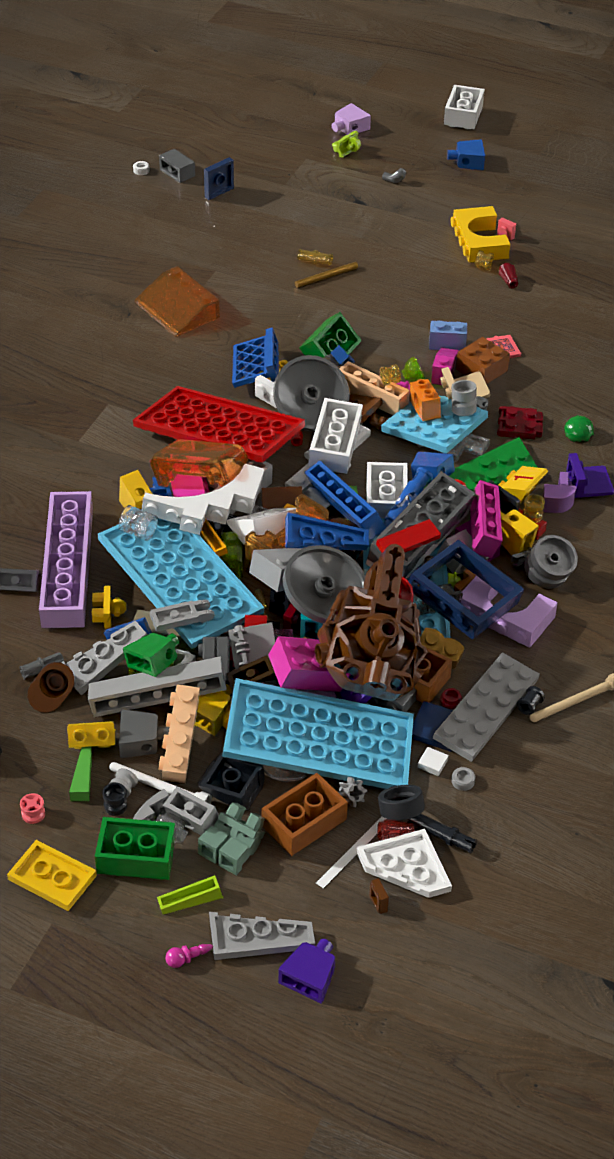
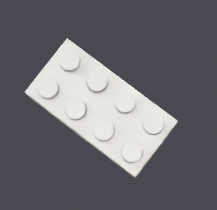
M324 398L310 447L308 467H312L318 461H321L331 471L347 474L361 423L362 404Z

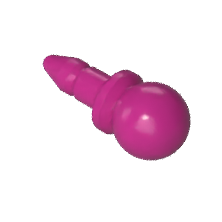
M201 944L189 949L186 945L182 946V948H171L166 953V962L172 968H179L185 962L190 963L191 958L197 957L200 954H206L213 946L211 944Z

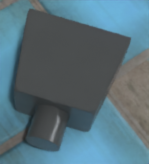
M121 710L120 758L156 754L158 752V741H163L164 734H169L170 727H159L157 714Z

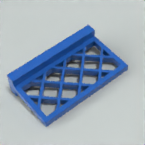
M273 327L266 329L265 336L233 345L232 384L234 388L255 382V378L259 375L265 378L270 377L271 381L275 382L279 373V342Z

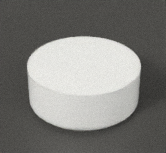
M138 161L133 165V171L137 175H146L149 173L150 167L147 162Z

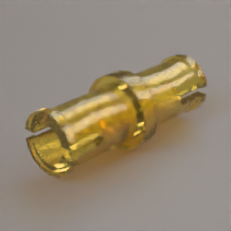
M298 250L300 252L297 253L298 260L310 261L312 264L332 265L333 254L320 253L318 250Z

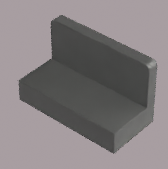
M0 568V590L37 592L38 575H41V570Z

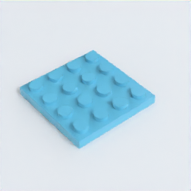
M439 395L441 418L422 421L411 402H409L407 406L381 425V429L384 433L447 454L488 418V411L477 407L476 412L472 415L458 416L452 412V399Z

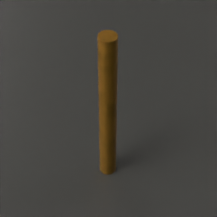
M353 262L295 281V286L299 288L357 269L358 264Z

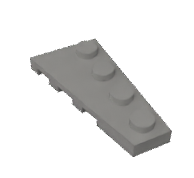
M134 621L111 634L110 639L103 642L98 641L93 644L94 648L85 653L79 652L73 656L74 659L67 663L63 661L61 663L67 665L72 670L75 677L74 687L82 695L89 689V683L98 682L125 659L123 647L148 634Z
M209 912L214 960L295 951L304 942L315 946L312 922L287 919L269 921L266 920V917L256 916L255 919L241 918V915L230 914L229 917L219 916L218 912Z

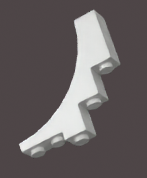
M244 464L241 472L233 481L220 489L206 494L170 497L145 493L141 514L180 524L179 530L200 535L205 519L226 525L231 509L247 514L252 513L262 483L264 469Z

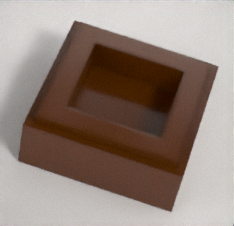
M379 878L371 880L369 896L379 914L388 912L389 896Z

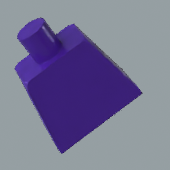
M320 939L317 946L307 942L302 943L280 966L278 983L322 1004L335 970V956L330 954L333 949L332 943L326 939Z

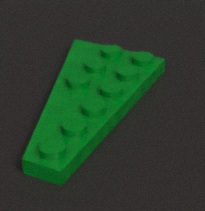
M518 437L456 467L455 471L460 468L476 484L481 480L485 482L493 481L499 485L503 480L505 482L508 481L506 477L513 470L517 472L522 466L538 467L522 440Z

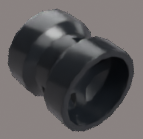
M120 783L106 785L102 793L105 812L112 816L123 814L127 810L128 805L125 786Z

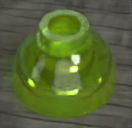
M412 356L405 363L404 369L401 370L405 380L417 381L425 379L416 358Z

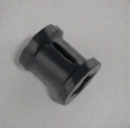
M536 686L528 687L526 695L517 701L518 709L525 715L533 714L536 710L535 707L545 700V694Z

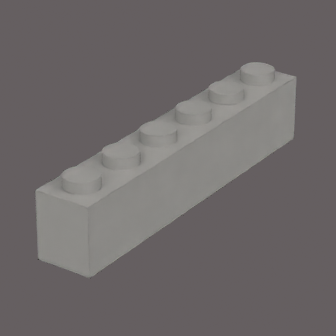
M220 656L167 667L156 677L142 672L89 683L88 701L93 716L98 717L121 712V710H132L170 702L171 692H176L177 684L199 687V696L227 690L226 675Z

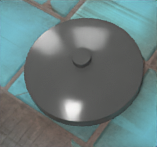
M306 355L292 359L280 370L274 382L273 397L279 413L305 419V427L301 430L315 431L324 398L349 402V387L344 374L335 364L319 356Z
M321 545L308 546L297 551L290 558L283 572V587L289 601L300 613L320 623H325L331 613L330 609L341 590H346L348 586L364 588L365 574L354 559L338 549Z

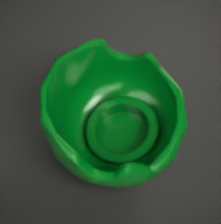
M574 416L565 424V435L571 441L579 442L583 440L587 442L591 436H594V426L591 420L585 416Z

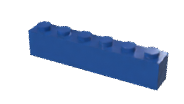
M318 461L304 472L312 486L318 488L326 500L342 515L358 525L359 528L369 530V540H372L387 528L378 512L321 461Z

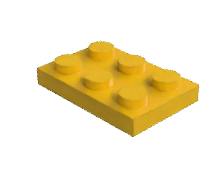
M35 840L7 874L9 881L67 911L72 908L97 876L95 869L38 840Z

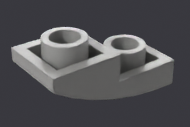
M166 790L159 791L146 801L133 819L155 821L156 817L164 815L166 810L163 804L169 797Z

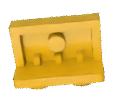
M112 721L69 724L67 726L69 748L81 749L82 747L91 746L106 748L115 745L116 731Z

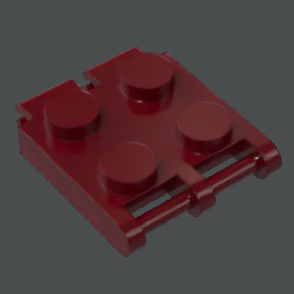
M499 407L498 436L534 440L535 437H542L543 412H537V409Z

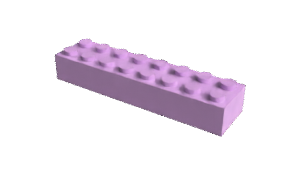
M91 491L50 492L39 605L41 628L85 627L93 516Z

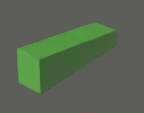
M91 747L81 748L69 791L70 801H90Z

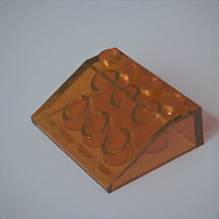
M178 266L163 272L135 299L137 305L175 337L220 317L219 299Z

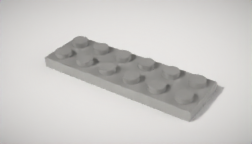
M502 652L436 730L433 739L472 762L516 708L517 701L526 695L528 687L533 686L537 682L540 674Z

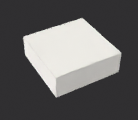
M427 747L418 762L417 768L439 776L448 761L449 755Z

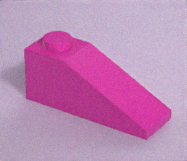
M441 347L435 356L432 366L431 384L442 385L440 377H443L441 370L443 368L449 367L453 376L459 350Z

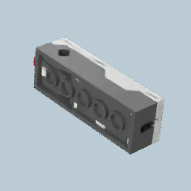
M441 471L371 543L366 564L371 567L375 562L379 561L382 552L376 546L378 539L430 519L441 533V537L433 542L405 552L402 577L408 579L423 563L424 558L430 555L466 517L475 493L469 490L463 481L454 480Z

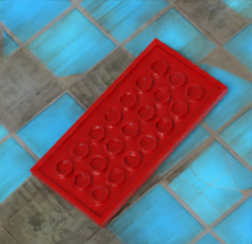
M177 386L134 418L133 426L145 431L158 433L159 435L169 436L189 443L193 442L209 449H215L240 458L263 463L305 427V419Z

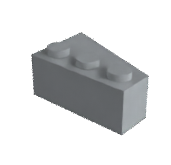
M303 548L253 550L249 573L276 592L283 591L284 569L290 558Z

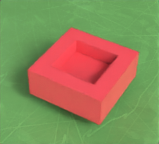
M501 218L498 220L497 235H506L508 240H513L515 238L516 223Z

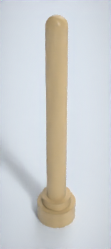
M614 673L608 675L605 682L531 714L530 720L537 722L602 692L614 690Z

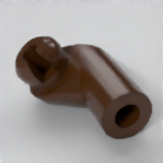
M376 411L368 418L369 424L379 430H382L381 425L388 420L387 418L384 419V417L378 419Z

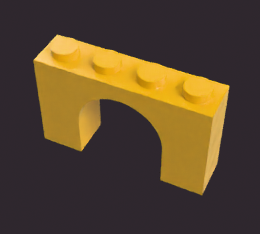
M493 206L454 210L453 217H451V226L454 227L455 235L459 238V245L463 247V254L469 262L509 259L510 242L506 235L480 236L473 233L496 230L497 214Z

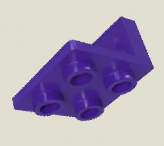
M569 453L566 472H568L569 481H572V486H576L575 498L614 494V489L605 466L583 467V462L579 461L577 453Z

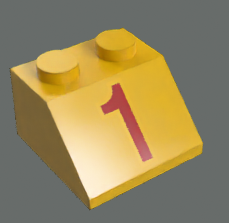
M522 466L517 472L513 470L506 477L508 481H501L499 486L519 499L521 504L548 473V470L546 468Z

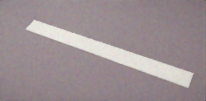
M381 817L316 884L324 888L357 855V847L367 845L390 820Z

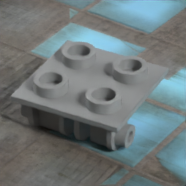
M272 623L248 627L238 625L235 626V629L228 630L235 669L266 655L269 658V653L275 643Z

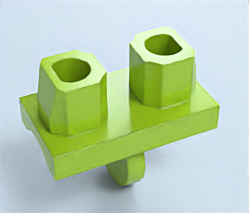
M353 131L332 143L333 150L339 153V157H344L360 149L361 141L358 139V131Z

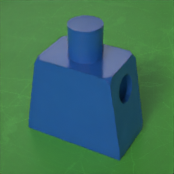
M482 139L457 142L456 150L447 151V159L457 160L459 168L484 170L485 152Z
M418 452L411 464L412 479L417 474L416 470L418 467L431 472L433 479L441 471L448 476L455 472L453 454Z

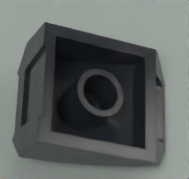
M220 753L209 764L197 782L198 787L228 805L238 803L244 806L246 810H250L252 803L263 789L265 780L263 765L222 757L223 753Z

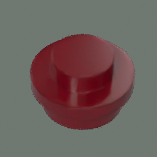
M455 688L444 690L440 696V703L448 709H455L463 700L462 695Z

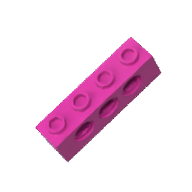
M480 480L473 491L475 495L470 507L472 550L478 555L492 558L502 542L499 486Z

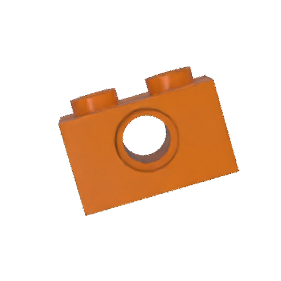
M419 379L415 382H410V402L421 420L427 421L441 418L440 397L428 379Z

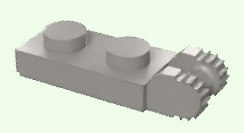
M206 599L183 602L150 611V617L156 632L198 622L204 623L212 620L215 614L214 611L209 609L211 605Z

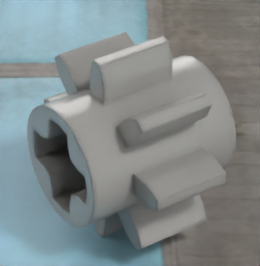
M348 777L347 782H339L340 788L338 793L349 802L351 807H356V802H364L363 797L367 790L361 786L363 784L362 780L355 781L354 778Z

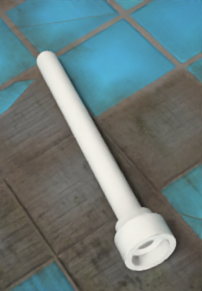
M112 762L109 766L110 770L116 773L121 768L128 769L137 776L139 782L159 790L165 789L169 794L176 788L172 784L116 762ZM187 791L211 804L212 796L203 791L200 793Z

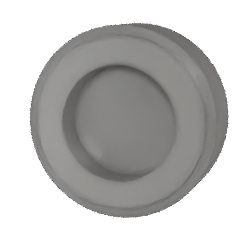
M460 767L453 771L452 785L456 789L466 791L474 786L475 774L471 769Z

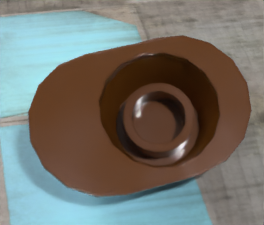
M60 662L47 664L28 689L30 705L39 712H51L58 708L74 686L75 677L72 670Z

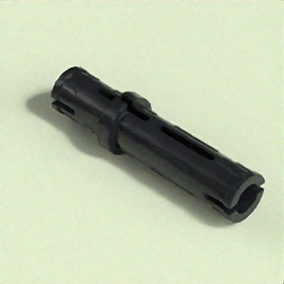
M423 814L407 819L408 824L421 830L425 829L426 832L446 841L447 845H454L470 854L477 845V839L459 832L458 828H450Z

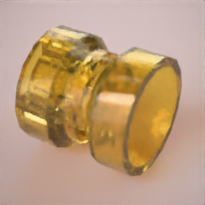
M536 494L528 495L525 498L523 515L534 523L541 521L545 505L544 498Z

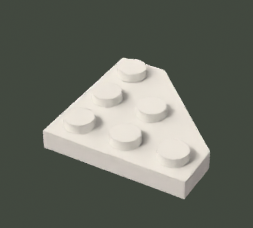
M425 829L357 847V854L365 872L427 898L451 892L452 885Z

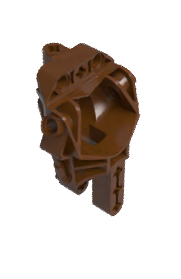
M397 544L389 545L380 555L379 561L375 562L367 571L364 588L348 586L346 590L339 592L330 609L331 613L317 632L320 643L315 646V657L320 664V668L326 667L341 688L388 701H394L413 690V687L424 673V671L418 668V665L428 652L421 645L420 611L417 609V604L398 598L405 552ZM346 673H350L354 680L349 679ZM390 685H395L397 691H394Z

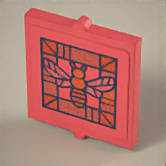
M511 335L486 338L509 352V358L521 357V352Z

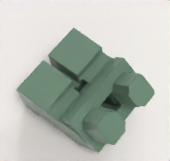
M232 803L226 813H220L213 827L210 826L198 838V854L215 864L219 861L220 867L237 876L242 870L244 862L259 847L260 841L265 834L261 830L265 818L256 813H251L246 822L241 819L246 808L238 803Z

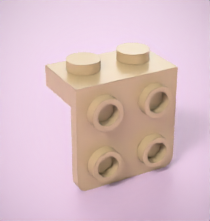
M449 367L441 369L443 377H440L443 388H447L445 391L448 399H452V384L459 380L474 382L477 387V396L490 397V391L481 372H475L454 379Z

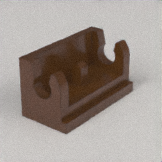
M302 486L261 488L262 509L283 508L287 503L303 509Z

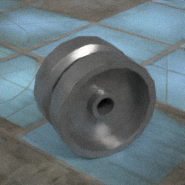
M546 535L538 540L525 558L524 568L526 575L539 587L546 589L557 588L566 581L576 568L578 556L573 545L565 538L557 535Z

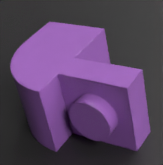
M560 472L558 485L544 484L542 512L562 513L573 506L576 486H572V481L568 480V472Z

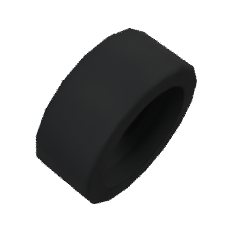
M415 785L393 786L385 789L378 796L380 813L382 817L388 820L410 819L418 816L425 809L423 791Z

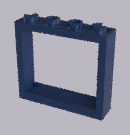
M459 539L414 571L409 579L414 595L472 640L519 603L524 588ZM454 558L503 595L504 598L478 617L428 579V577Z

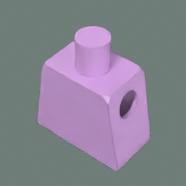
M350 103L335 113V122L332 123V129L334 132L342 131L347 135L353 131L360 133L370 130L371 115Z

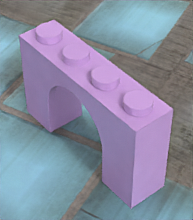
M476 576L459 594L457 601L479 617L493 606L491 600L498 592ZM538 594L526 609L513 613L507 612L490 625L489 628L530 648L555 618L558 602Z

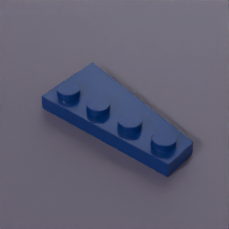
M288 512L285 518V548H305L321 545L338 550L367 551L369 547V530Z

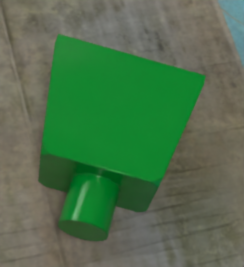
M150 633L123 647L127 666L154 677L158 676L177 659L175 646L179 644V639L174 633L166 637Z

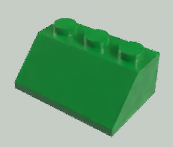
M339 312L326 319L299 349L305 356L313 355L323 358L331 354L339 345L350 354L362 340L342 313Z
M103 817L95 852L97 874L169 880L173 862L175 823Z

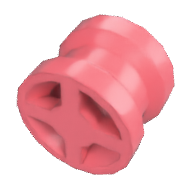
M31 793L21 799V815L26 823L36 824L44 819V800L40 795Z

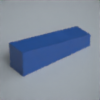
M340 345L331 352L333 357L342 366L348 361L355 363V360Z

